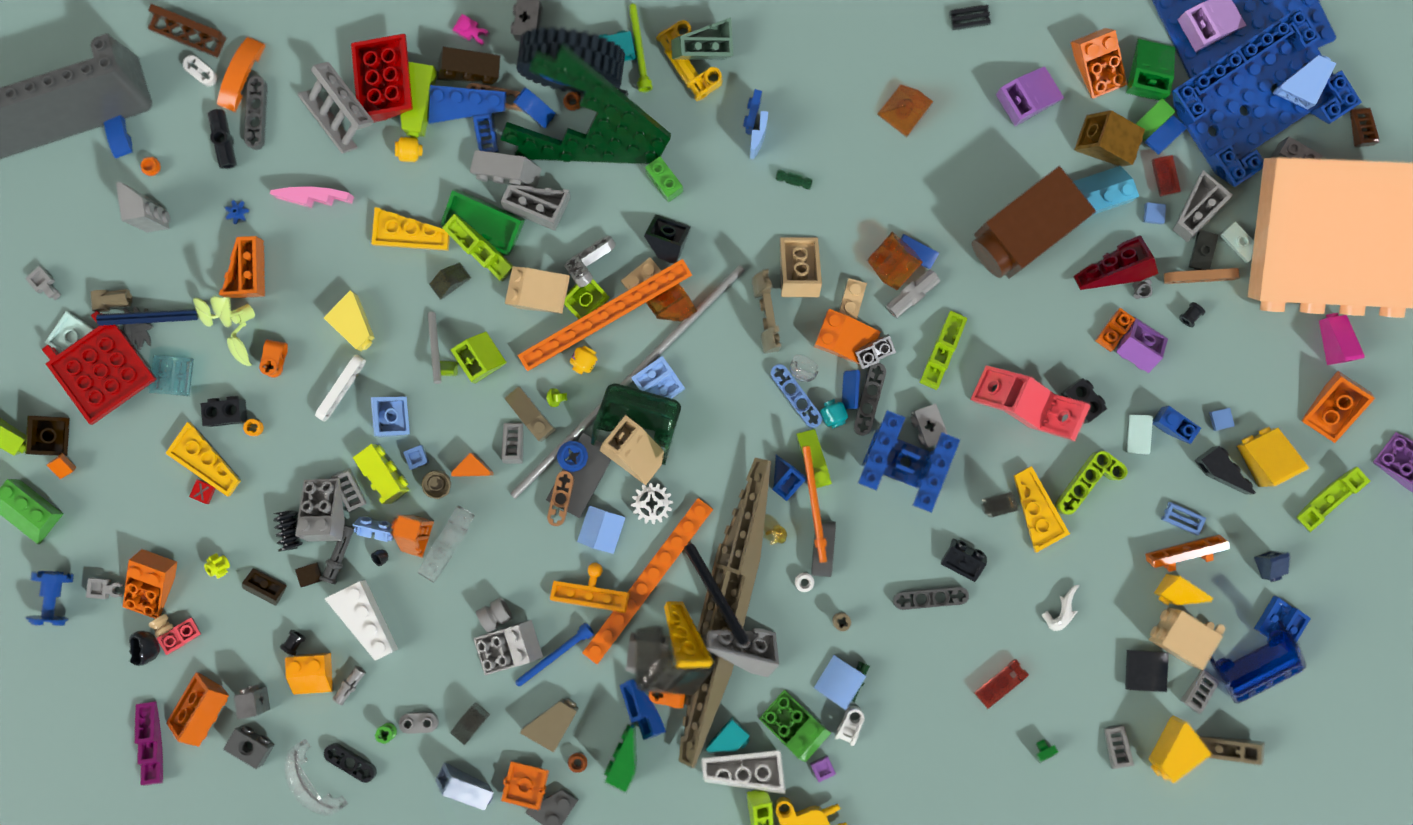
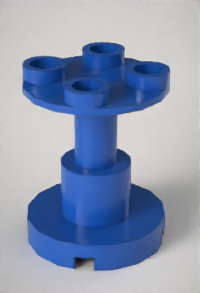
M59 571L31 572L30 580L41 582L39 596L43 597L41 615L26 616L25 619L31 622L30 625H43L44 622H50L55 626L65 625V621H68L69 618L54 616L56 597H61L62 583L73 582V573L63 575L64 572Z

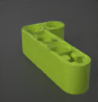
M1106 451L1092 453L1055 503L1057 512L1067 515L1073 514L1102 475L1109 480H1122L1127 476V467ZM1099 455H1101L1104 459L1102 465L1098 464L1097 457ZM1114 467H1117L1119 469V475L1117 477L1113 475ZM1088 470L1092 472L1091 480H1087L1085 476ZM1077 485L1081 488V493L1078 496L1074 493V488ZM1064 502H1065V503H1068V504H1067V506L1069 507L1068 509H1064V508H1065V505H1063Z

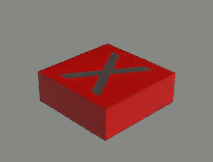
M197 479L189 497L204 504H209L216 488L207 482Z

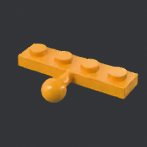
M591 563L588 566L587 572L590 576L588 586L553 581L550 595L551 601L626 613L629 599L628 592L596 587L597 578L603 572V568L599 563Z

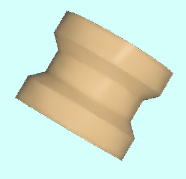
M167 614L154 619L148 624L150 628L155 630L156 638L172 630L174 627L173 624L168 622Z

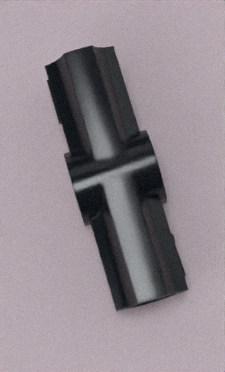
M223 109L211 110L207 113L211 129L210 139L214 143L219 168H234L237 165L233 149L234 139L230 135L226 113ZM225 136L224 141L219 143L220 138Z

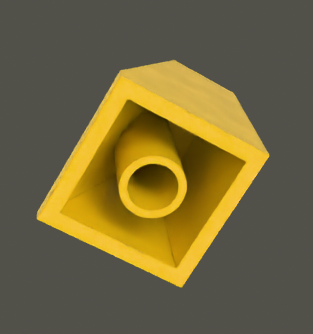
M1265 427L1258 431V435L1254 437L1253 435L1247 436L1241 440V444L1237 445L1258 487L1277 486L1309 469L1306 462L1279 428Z
M1173 715L1166 724L1148 760L1152 764L1150 766L1157 776L1175 783L1212 754L1188 722Z

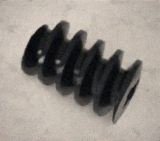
M291 510L273 513L279 515L273 521L280 523L274 528L281 530V532L276 534V537L282 538L277 544L283 545L278 552L298 549L303 544V542L297 541L296 539L299 537L295 536L297 526L294 524L297 523L298 519L293 518V516L297 515L298 511Z

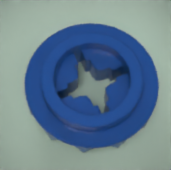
M576 441L564 443L557 453L559 465L569 472L581 470L588 460L587 449ZM569 449L573 453L580 452V454H578V456L576 457L577 464L573 460L566 461V459L570 456Z

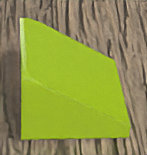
M440 361L441 376H456L458 373V362Z

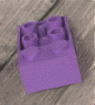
M1045 66L1016 78L1002 86L996 93L997 98L1014 126L1021 124L1064 99Z
M1395 432L1373 463L1406 489L1413 492V441Z

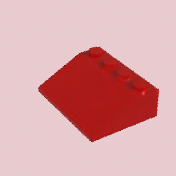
M406 34L351 43L356 98L373 121H385L412 110Z

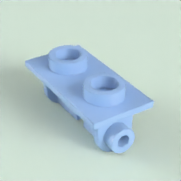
M363 516L353 523V526H355L354 533H357L358 536L371 538L372 532H374V539L385 542L393 540L392 524L388 521H377Z

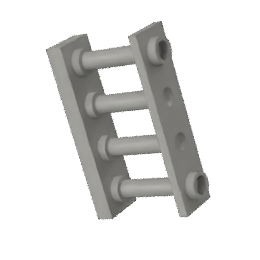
M329 62L313 65L311 71L316 76L317 81L311 90L299 92V98L342 154L356 150L358 147L352 140L354 134L359 129L371 126L374 122ZM322 87L329 93L325 102L318 95ZM334 101L340 108L336 117L329 110ZM345 116L351 122L347 132L341 126Z

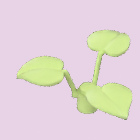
M213 296L210 299L212 309L216 314L213 315L206 302L200 298H193L198 317L204 325L212 326V319L219 318L226 327L231 326V319L235 324H240L232 332L231 337L227 338L228 348L237 361L246 366H251L243 342L236 337V334L242 327L246 326V321L255 317L252 307L246 304L231 311L229 297Z

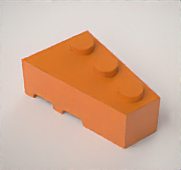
M257 236L236 237L230 257L231 262L228 272L225 273V281L219 295L229 298L265 297L264 240Z
M398 515V518H395L392 524V529L394 530L392 535L400 551L423 558L434 521L416 515Z

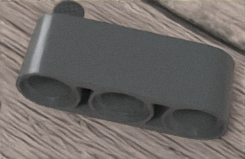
M821 520L823 536L826 538L827 546H825L827 562H819L818 548L815 547L814 542L811 576L831 577L836 521Z

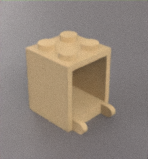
M1168 607L1160 615L1161 620L1159 624L1151 630L1149 641L1187 665L1203 670L1223 638L1225 626L1218 624L1214 629L1215 625L1213 622H1207L1204 625L1184 611Z

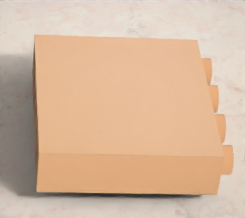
M1264 158L1247 297L1261 301L1260 310L1285 312L1286 302L1300 303L1299 312L1324 314L1326 304L1340 305L1339 314L1364 316L1366 306L1380 307L1379 316L1404 318L1406 308H1413V163Z

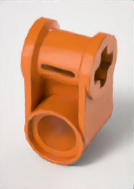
M269 339L264 342L259 366L263 374L272 378L281 375L288 351V344Z
M655 683L649 688V698L655 704L683 708L687 688ZM657 689H660L661 694L658 696V698H656L655 694L652 692H656Z

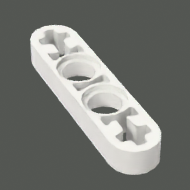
M357 354L350 360L315 414L317 418L325 422L331 416L366 362L364 358Z

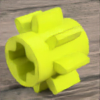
M215 553L206 559L207 563L204 564V568L210 577L216 575L218 579L228 573L227 569L230 568V564L224 555L219 557Z

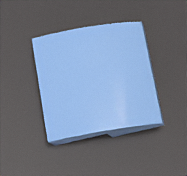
M768 111L760 112L759 130H752L750 159L756 157L763 144Z
M663 356L631 377L654 411L685 390V387Z
M833 655L814 688L846 710L867 676L836 655Z

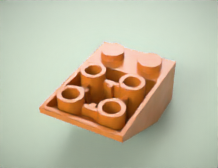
M1104 28L1071 41L1075 62L1092 99L1127 85L1116 30Z
M144 549L137 552L128 561L123 607L154 619L160 617L175 579L177 561Z

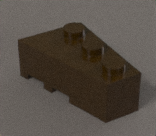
M443 46L438 61L437 80L482 82L484 84L496 83L499 78L500 55Z

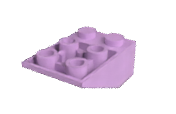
M1208 0L1185 11L1178 19L1195 52L1247 26L1232 0Z

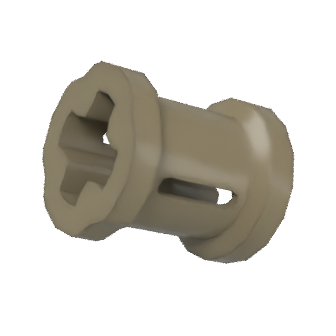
M839 612L833 616L832 622L837 630L846 631L851 627V619L847 614ZM844 617L846 624L839 626L837 620Z

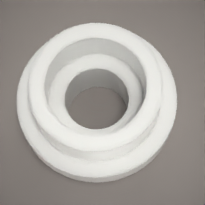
M800 573L795 579V586L801 592H808L814 586V579L808 573ZM802 579L808 580V584L806 586L801 585Z

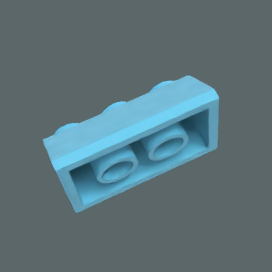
M1121 165L1073 181L1096 210L1094 214L1130 203L1139 197L1133 178Z

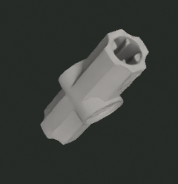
M929 269L915 282L912 281L901 291V294L888 303L886 308L892 316L898 318L909 307L914 306L925 297V294L940 282V279L934 271Z

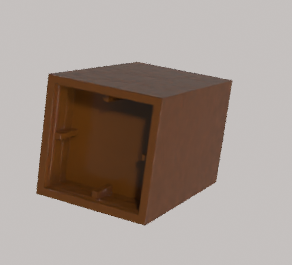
M1059 165L985 222L974 234L976 239L972 241V247L980 262L991 274L998 278H1002L1006 274L1010 279L1093 215L1096 210Z

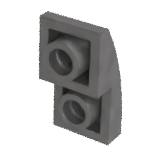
M887 334L856 350L855 353L861 368L865 369L879 363L880 359L892 355L896 351L890 335Z

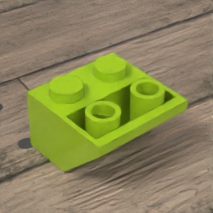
M487 331L470 337L450 349L469 380L474 384L507 364Z

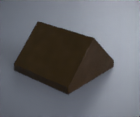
M28 415L25 454L59 456L63 453L67 456L70 418Z

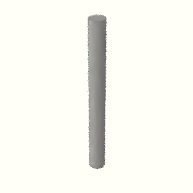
M429 312L428 322L433 380L435 384H440L442 381L436 313Z

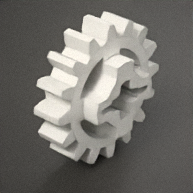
M649 483L648 488L643 484L642 491L636 490L638 496H632L636 500V503L631 504V506L636 507L633 513L640 514L638 520L645 518L646 524L649 520H651L652 524H655L656 519L661 523L663 522L662 516L668 518L669 516L666 512L672 511L669 504H672L673 501L668 500L671 493L665 494L667 488L664 487L661 490L660 484L653 487V484ZM648 491V497L644 501H640L642 495ZM655 491L661 493L664 499L660 500L656 497ZM651 494L653 500L658 503L654 506L653 513L651 506H647V502L651 500ZM665 506L663 512L657 516L659 507ZM640 508H646L649 511V516L645 515Z

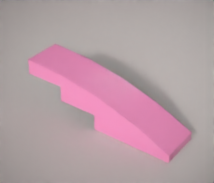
M288 187L270 190V194L277 199L312 208L314 201L332 206L334 199L352 204L354 196L349 192L330 188Z

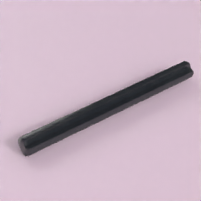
M692 543L684 547L686 554L738 644L741 646L749 642L748 636L695 545Z

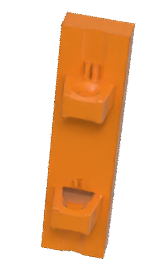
M1219 534L1146 553V561L1153 568L1164 566L1168 572L1176 570V562L1201 556L1206 562L1213 561V553L1229 549V542Z

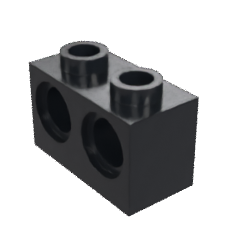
M1082 378L1060 394L1067 398L1094 405L1095 410L1093 413L1088 411L1083 422L1085 424L1090 423L1107 410V407L1105 406V400L1093 391L1094 387L1091 382ZM1077 387L1082 389V397L1076 395Z
M238 396L226 397L224 401H220L219 398L207 399L206 403H200L202 426L216 427L242 424L247 421L246 400L239 399ZM235 405L236 413L232 415L231 408ZM214 408L217 409V415L215 417L212 416V410Z

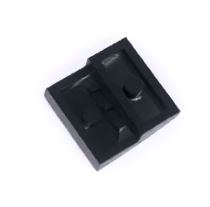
M1127 650L1125 689L1167 692L1169 653Z

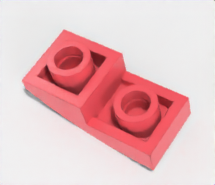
M191 617L158 637L157 640L165 654L169 655L201 635V632Z

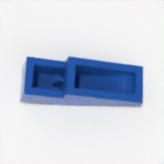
M633 679L619 685L631 723L638 722L643 740L665 733L666 730L662 719L643 689Z

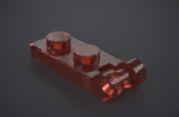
M1017 659L1012 660L1003 670L974 692L987 709L1029 676L1027 671L1022 670L1019 666L1020 663ZM1012 671L1017 674L1015 678H1012L1010 675Z

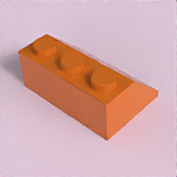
M196 672L166 722L177 741L199 747L207 737L210 727L217 720L221 708L227 703L229 695L221 685Z

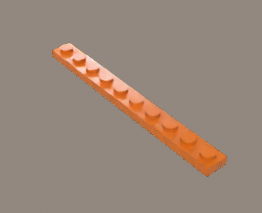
M681 259L518 354V357L525 369L529 371L689 278L692 274L684 260Z
M697 498L629 589L626 613L616 611L611 613L582 652L586 657L598 665L683 551L684 547L713 511L710 506Z

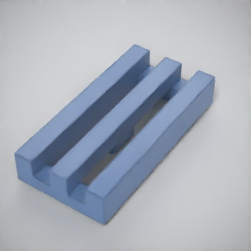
M1168 502V507L1165 509V514L1161 520L1199 536L1206 518L1172 502ZM1174 508L1180 512L1192 516L1200 520V522L1197 523L1177 513L1172 512V509ZM1169 516H1173L1179 520L1197 527V529L1195 530L1173 519H1170Z

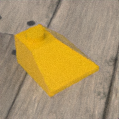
M1171 574L1164 576L1154 594L1159 596L1158 600L1168 606L1169 604L1185 605L1211 602L1213 600V597L1181 576Z

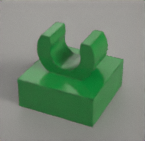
M1044 739L1037 742L1036 745L1040 753L1036 755L1039 763L1058 754L1055 745L1048 748Z

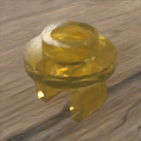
M775 525L773 529L766 532V536L772 534L775 537L770 542V545L782 544L786 541L787 532L780 525Z

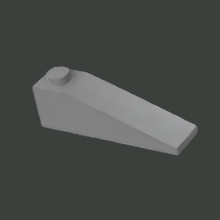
M760 628L745 631L749 642L743 646L738 644L733 633L729 630L707 632V648L709 651L749 673L769 677L779 666L776 632Z

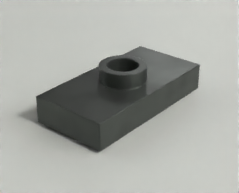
M1203 230L1198 231L1189 263L1190 268L1210 270L1218 234Z

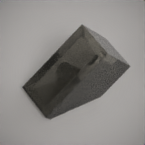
M1003 491L982 499L983 504H981L984 514L988 515V517H996L1019 510L1012 491Z
M475 702L450 733L463 745H466L490 714Z

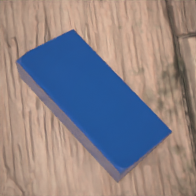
M860 370L845 371L843 373L842 402L845 409L856 410L858 408Z

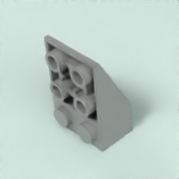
M340 479L304 480L295 536L308 542L342 541L345 520Z
M532 620L474 638L485 675L531 663L543 657Z

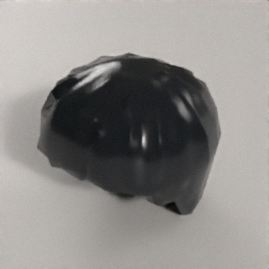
M137 631L130 635L129 652L132 655L130 662L133 665L142 666L157 658L160 653V646L155 636L146 631Z

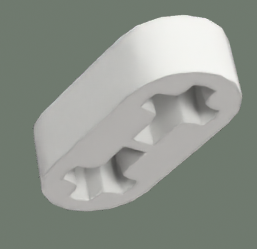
M191 55L184 59V69L203 85L213 86L216 83V73L201 60ZM192 62L199 67L197 70L190 66ZM205 72L207 75L210 76V79H206L201 74Z

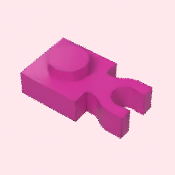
M461 14L452 29L454 33L468 41L472 37L475 38L476 42L480 45H483L484 42L482 39H479V36L484 34L488 37L489 35L487 30L478 28L479 24L463 14Z

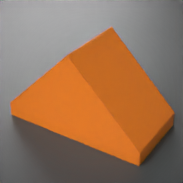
M469 453L451 472V476H493V471L474 453Z

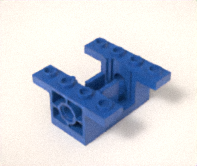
M887 410L880 428L875 430L861 465L864 468L858 484L877 490L882 476H888L917 488L918 492L912 505L932 513L960 439L942 432L934 451L929 452L897 439L905 417ZM903 457L909 459L908 467L901 465L900 461Z

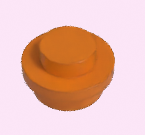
M147 157L141 162V170L148 176H155L161 169L160 162L154 157Z

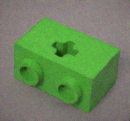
M661 156L645 167L646 174L668 203L683 192L682 184Z

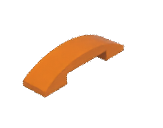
M249 37L242 42L223 78L217 101L218 106L236 112L243 97L240 94L254 62H258L266 46L264 43Z

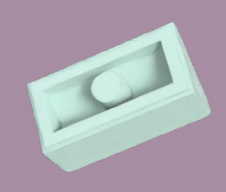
M1129 415L1126 453L1150 454L1153 416Z

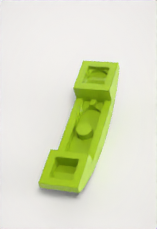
M1354 467L1315 496L1296 518L1311 532L1326 520L1325 516L1351 494L1358 493L1371 481L1358 467Z

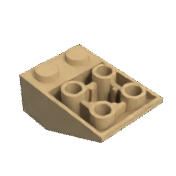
M626 415L602 443L600 449L603 454L644 485H647L668 458V455L647 432Z

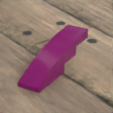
M157 702L136 704L134 744H138L137 764L141 765L140 785L163 783V752Z

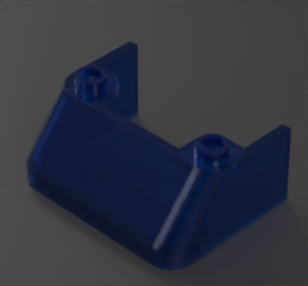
M1281 620L1277 622L1280 630H1275L1269 634L1268 644L1234 662L1226 658H1221L1215 662L1213 657H1210L1209 661L1234 703H1242L1299 674L1306 668L1299 644Z

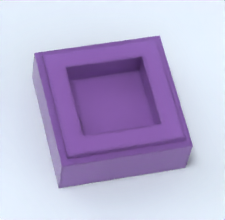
M828 755L810 763L818 782L836 775Z

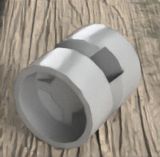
M501 597L491 602L490 607L484 606L476 611L481 625L488 633L498 628L499 623L504 624L513 619L509 607Z

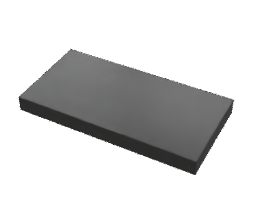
M585 433L581 434L578 442L587 449V463L581 470L570 472L574 476V484L567 512L578 518L582 516L611 462V459L600 451L602 443ZM572 452L568 460H573L577 464L576 457L580 452ZM565 474L564 477L560 478L563 485L562 487L558 486L557 490L568 492L569 488H565V484L567 482L570 483V479ZM554 486L546 499L548 502H551ZM559 493L556 495L555 500L558 504H564L566 496L563 493Z

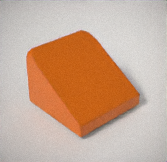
M63 453L47 464L59 479L69 475L76 469V466Z

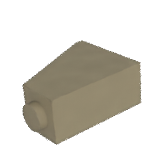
M562 698L524 726L520 734L554 753L579 708L576 707L574 701Z

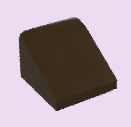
M318 562L295 569L300 587H306L322 581L319 579L322 575Z

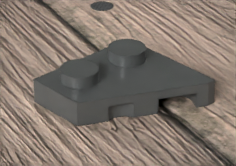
M562 788L550 797L543 799L540 810L528 808L525 813L542 825H562L579 799Z

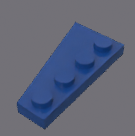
M430 85L428 124L504 112L506 108V92Z

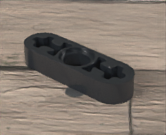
M333 743L324 750L326 761L359 781L368 783L375 778L377 774L376 767L342 745ZM335 748L337 750V755L332 757V752L330 750H333ZM347 758L355 760L354 768L346 766L345 761ZM360 764H362L360 769L366 770L368 768L370 770V775L365 777L364 771L358 770L357 772H355V770L359 767Z

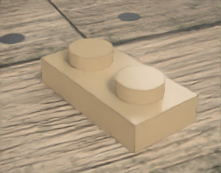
M649 257L623 278L621 282L627 290H630L661 272V269Z
M848 278L839 309L840 313L857 320L867 283Z

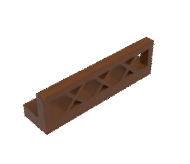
M154 4L150 5L148 11L154 15L148 27L150 31L216 58L219 57L227 39L220 31ZM159 19L164 20L167 27L160 30L157 29L156 25ZM181 27L184 34L174 36L172 30ZM199 34L201 41L191 43L189 36ZM211 41L218 42L214 51L209 50L206 43Z

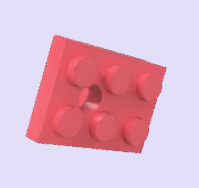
M987 365L970 399L975 403L1002 410L1029 428L1072 441L1076 440L1091 406L1086 402L1056 395L1030 376ZM997 385V388L992 391L993 386ZM1068 414V418L1062 422L1063 416Z

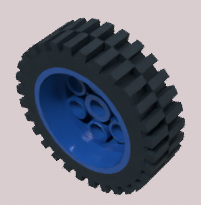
M541 27L539 30L534 28L532 31L527 30L526 33L522 34L516 69L527 80H533L532 82L536 84L541 83V86H550L552 89L559 88L561 89L560 91L566 92V90L584 94L585 91L529 71L536 51L556 58L563 44L617 89L620 88L625 52L621 49V46L615 45V42L607 41L605 37L598 38L596 34L589 35L586 31L577 32L576 29L569 31L566 28L558 30L555 27H549V29Z

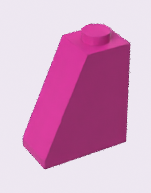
M1338 313L1327 314L1325 319L1319 320L1327 365L1365 358L1347 315L1339 316Z

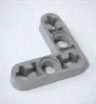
M610 235L601 238L565 263V268L578 287L586 286L593 279L587 266L610 252L616 246Z

